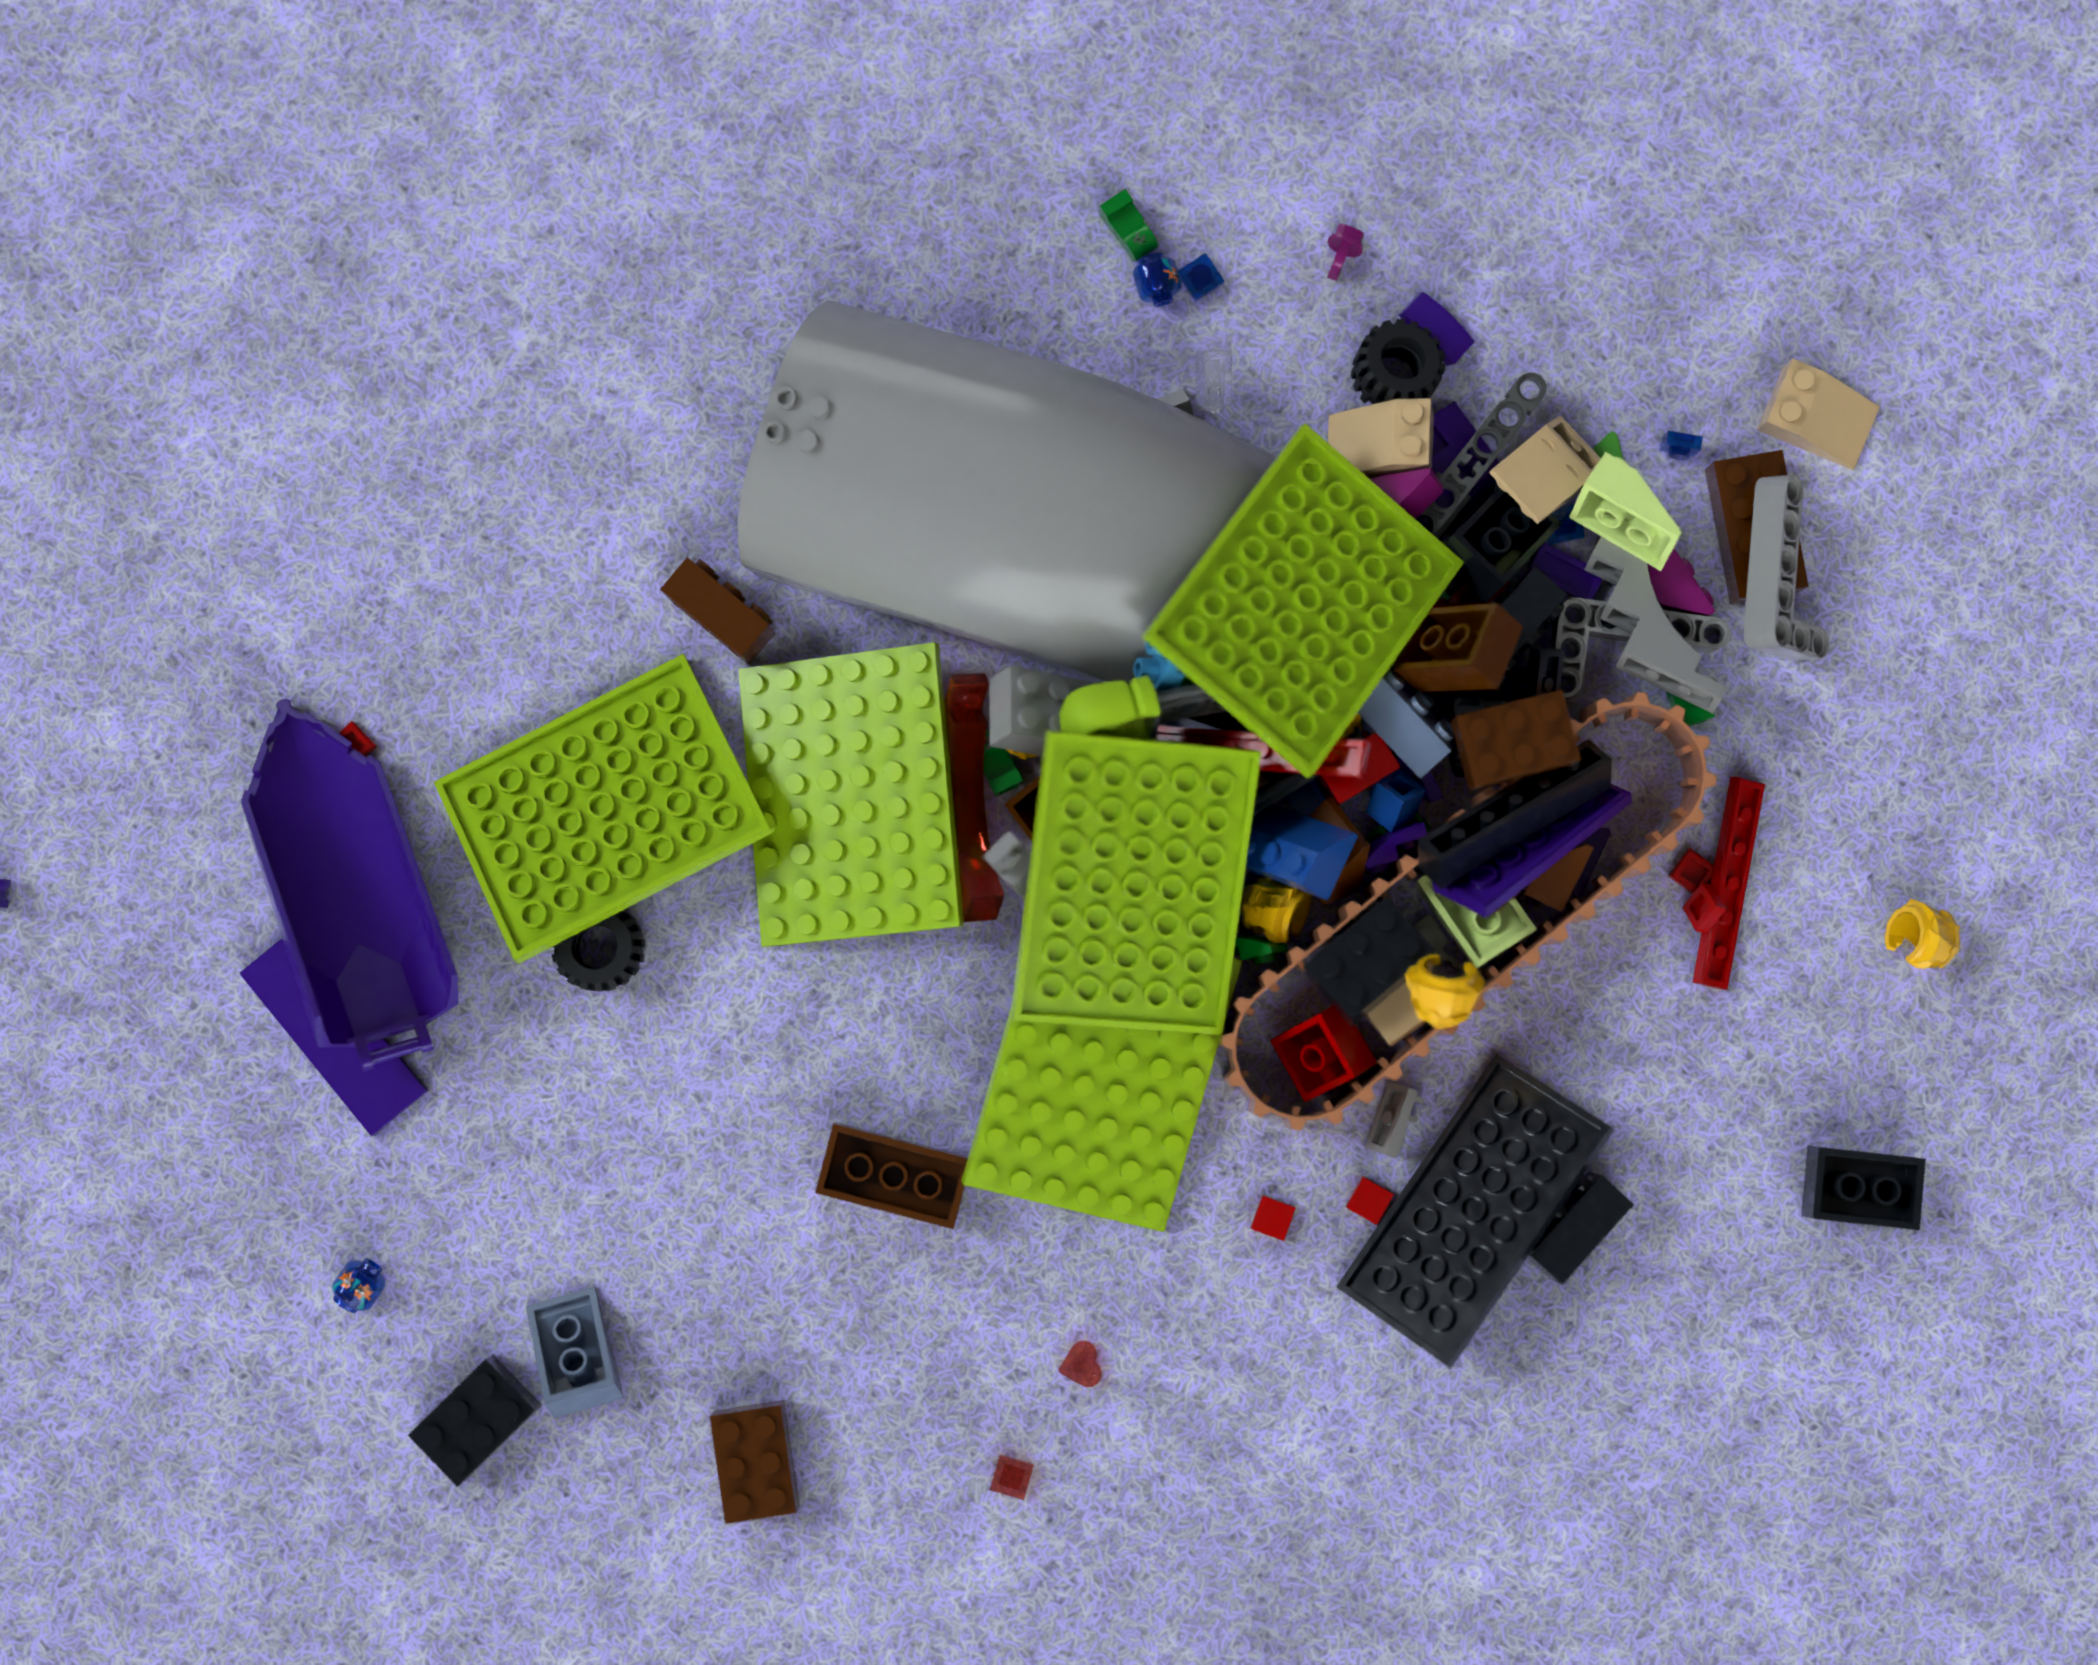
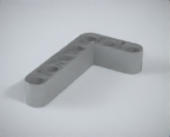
M1797 475L1761 477L1756 483L1743 633L1745 643L1754 650L1788 660L1823 659L1829 648V638L1825 629L1793 618L1803 501V486Z
M1584 598L1568 599L1562 604L1565 608L1554 619L1550 648L1560 649L1562 642H1569L1576 649L1574 658L1564 656L1562 676L1567 677L1571 682L1570 692L1563 693L1565 701L1577 695L1581 690L1589 636L1628 642L1632 634L1615 625L1613 629H1607L1601 625L1600 614L1607 604L1605 601ZM1566 608H1574L1579 612L1580 622L1578 624L1570 623L1566 619ZM1663 610L1670 623L1675 622L1682 626L1684 630L1683 639L1697 652H1715L1724 647L1730 640V627L1722 619ZM1710 627L1717 632L1718 641L1716 644H1711L1705 639V628Z

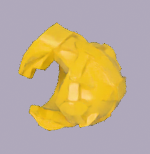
M1261 876L1257 878L1255 883L1252 885L1248 884L1242 891L1240 911L1242 912L1243 926L1253 933H1265L1267 939L1272 943H1287L1289 929L1291 935L1299 936L1309 913L1311 896L1309 893Z
M1910 898L1908 903L1900 909H1896L1889 919L1884 937L1886 949L1895 951L1905 938L1915 946L1914 951L1910 955L1905 956L1907 963L1920 969L1943 968L1960 950V926L1957 925L1954 917L1948 911L1942 909L1939 911L1925 903Z
M1438 954L1427 955L1420 959L1417 964L1411 966L1405 974L1408 989L1411 990L1410 997L1414 1011L1419 1019L1432 1024V1027L1435 1029L1453 1027L1462 1021L1464 1022L1471 1015L1475 1008L1474 1004L1484 988L1485 981L1471 962H1467L1464 965L1463 970L1467 973L1465 977L1444 978L1433 975V966L1441 964L1440 956Z

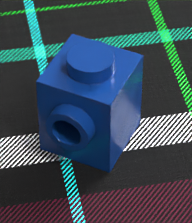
M1398 769L1377 781L1369 793L1371 799L1366 813L1392 833L1414 820L1426 789L1401 769Z

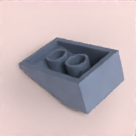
M595 1286L526 1306L544 1404L554 1419L623 1399L618 1369Z

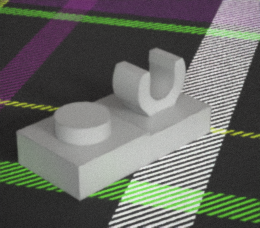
M1388 1081L1365 1148L1397 1158L1399 1149L1404 1141V1135L1408 1126L1407 1122H1417L1418 1117L1410 1114L1414 1102L1424 1103V1099L1417 1096V1090Z

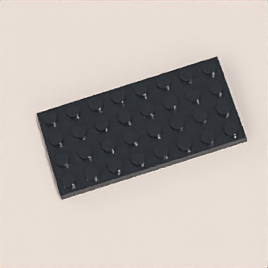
M1496 1054L1336 1287L1451 1369L1607 1142L1614 1129Z

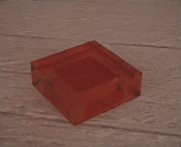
M1000 1454L990 1490L1024 1500L1034 1464Z

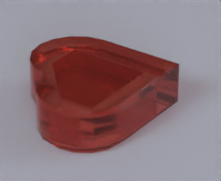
M1087 1340L1075 1342L1059 1367L1058 1372L1081 1386L1093 1387L1097 1385L1102 1377V1370L1096 1362L1097 1350L1095 1346Z

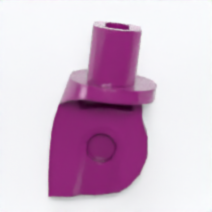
M1339 224L1336 233L1329 236L1327 243L1330 249L1337 253L1327 278L1337 281L1346 256L1356 258L1362 254L1363 245L1361 242L1364 233L1361 230L1346 224Z

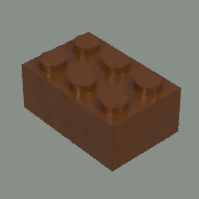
M687 557L660 590L673 604L747 665H750L775 635L770 626L773 621L756 604L753 603L750 608L744 604L746 599L742 596L743 594L728 581L723 585L717 582L719 577L715 574L716 572L704 561L699 559L694 563Z
M1498 603L1431 608L1400 652L1393 670L1419 692L1498 689L1523 626Z
M1562 690L1458 715L1451 721L1469 791L1574 765L1581 760Z
M780 1400L714 1411L710 1415V1423L725 1524L797 1513L800 1504L785 1401Z

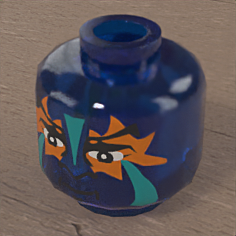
M1162 252L1152 253L1140 258L1138 265L1133 269V279L1139 299L1143 302L1153 303L1154 307H1162L1174 301L1173 296L1181 290L1182 285L1175 260L1165 257Z
M365 1258L363 1261H348L331 1286L334 1293L333 1299L336 1304L351 1313H357L358 1310H369L386 1286L385 1279L380 1274L382 1272L381 1266L368 1258Z

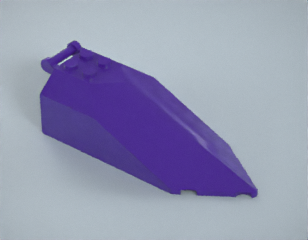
M281 699L276 704L277 712L274 720L268 725L252 769L254 775L248 790H244L241 805L286 953L318 1047H355L363 1072L374 1069L375 1064L420 1050L422 1053L432 1051L433 1045L426 1025L459 1004L458 975L381 762L371 755L367 758L352 748V742L310 713L303 714L291 706V700ZM415 1030L417 1037L372 1051L368 1049V1043Z

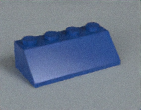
M1273 804L1252 816L1245 869L1328 901L1358 835Z

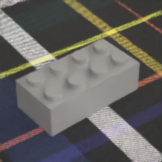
M1013 665L1008 666L989 679L990 746L1043 756L1046 730L1061 731L1059 714L1066 697L1075 690L1098 683Z

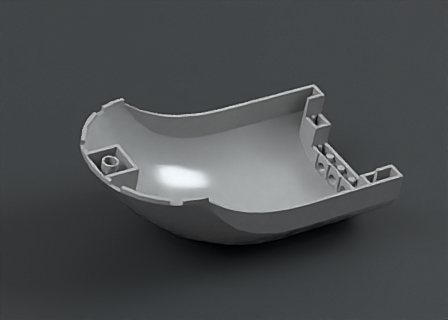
M827 301L817 306L799 327L778 371L743 481L738 515L739 556L741 564L756 576L977 641L1074 673L1098 683L1124 680L1130 684L1136 678L1133 666L1137 657L1153 658V655L1147 654L1145 640L1142 638V635L1276 457L1166 402L1085 371L867 310Z

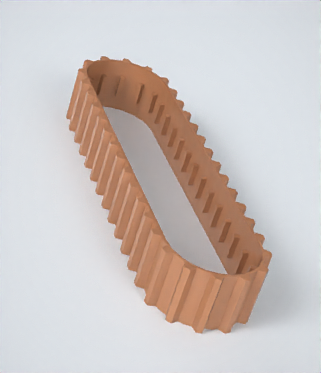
M1637 692L1616 705H1612L1604 697L1580 711L1581 722L1570 719L1576 743L1581 740L1576 734L1590 721H1592L1594 727H1597L1608 721L1606 716L1624 715V721L1631 722L1638 718L1654 726L1653 730L1658 734L1662 733L1669 739L1676 750L1674 751L1676 758L1679 757L1683 768V780H1681L1680 788H1684L1681 803L1678 808L1672 809L1669 816L1673 819L1660 833L1658 830H1655L1644 836L1648 841L1647 844L1633 855L1629 852L1620 856L1618 861L1621 865L1606 878L1601 875L1590 881L1595 887L1579 900L1576 898L1569 899L1565 905L1567 910L1552 923L1543 921L1537 925L1541 932L1524 946L1521 943L1512 946L1510 950L1514 954L1497 969L1494 966H1489L1483 970L1487 977L1484 979L1485 985L1477 1002L1474 1004L1473 1012H1479L1486 1006L1482 994L1488 989H1507L1513 984L1510 973L1512 969L1516 966L1527 967L1537 964L1541 960L1538 948L1542 944L1562 943L1569 937L1565 927L1566 924L1591 919L1596 914L1593 905L1596 899L1601 901L1617 897L1624 891L1620 879L1645 874L1651 869L1648 860L1649 855L1656 856L1672 851L1678 846L1675 834L1679 830L1700 824L1705 816L1700 810L1699 805L1703 799L1705 789L1716 786L1717 776L1706 771V760L1703 751L1711 744L1708 736H1695L1691 728L1683 722L1684 708L1676 705L1666 710L1660 706L1650 704L1647 693ZM1521 778L1498 783V790L1490 786L1470 798L1471 806L1478 805ZM1463 809L1457 811L1456 813L1447 817L1443 821V824L1451 821L1452 819L1456 818L1457 816L1461 815L1466 811H1464ZM1405 855L1399 858V860L1394 861L1390 865L1392 878L1387 882L1377 878L1365 885L1363 891L1366 899L1363 902L1357 904L1349 901L1336 909L1339 921L1334 926L1330 927L1326 924L1316 926L1309 932L1312 941L1310 946L1305 950L1298 947L1288 949L1287 952L1282 954L1285 966L1277 973L1269 969L1260 972L1255 977L1258 989L1248 998L1236 997L1230 1003L1235 1016L1230 1024L1229 1032L1220 1035L1218 1044L1227 1049V1059L1230 1066L1223 1079L1226 1085L1240 1087L1241 1091L1250 1099L1247 1110L1253 1115L1261 1118L1270 1112L1281 1116L1285 1127L1292 1130H1302L1307 1120H1318L1321 1118L1327 1123L1336 1125L1343 1121L1342 1109L1352 1104L1355 1100L1369 1104L1375 1099L1372 1086L1380 1079L1384 1078L1394 1081L1399 1079L1403 1075L1400 1063L1409 1055L1411 1057L1424 1058L1429 1054L1430 1049L1427 1040L1434 1034L1451 1035L1458 1029L1457 1025L1445 1027L1444 1029H1435L1432 1027V1024H1429L1415 1037L1411 1034L1407 1035L1402 1039L1405 1045L1387 1060L1384 1057H1379L1376 1060L1378 1068L1360 1083L1352 1079L1348 1083L1351 1090L1333 1104H1331L1330 1100L1320 1102L1323 1109L1309 1114H1300V1107L1290 1106L1289 1114L1278 1112L1267 1106L1266 1104L1271 1098L1261 1094L1258 1099L1251 1092L1244 1081V1078L1250 1075L1247 1069L1240 1071L1237 1063L1236 1045L1243 1046V1039L1237 1038L1239 1025L1245 1014L1249 1017L1254 1014L1255 1010L1250 1007L1251 1004L1267 989L1272 994L1276 993L1280 987L1275 982L1296 966L1299 971L1304 970L1306 963L1303 959L1321 944L1325 947L1333 941L1331 936L1349 921L1352 925L1361 918L1358 914L1375 899L1380 902L1386 896L1390 898L1385 891L1403 876L1407 881L1416 877L1417 874L1413 868L1419 864V855L1416 858Z

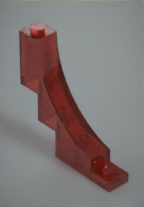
M985 673L951 675L944 700L964 922L997 920L1005 896L997 873L983 857L991 849L985 814L983 780L987 721L981 709L989 686Z

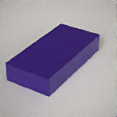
M1546 543L1538 549L1527 571L1529 573L1536 567L1572 598L1593 600L1602 581V578L1585 571L1587 563Z

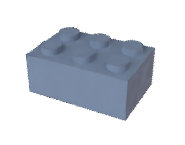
M1392 663L1360 708L1358 714L1421 779L1449 754L1456 745L1451 724L1453 719L1447 714L1442 716L1434 708L1435 702L1427 692H1419L1393 670L1395 664Z

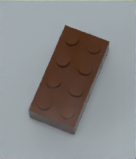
M1783 450L1713 461L1704 469L1730 605L1746 602L1756 483L1761 477L1787 475ZM1800 538L1795 593H1799L1809 587Z
M835 1122L832 1126L815 1193L954 1229L965 1185L961 1181L968 1156Z

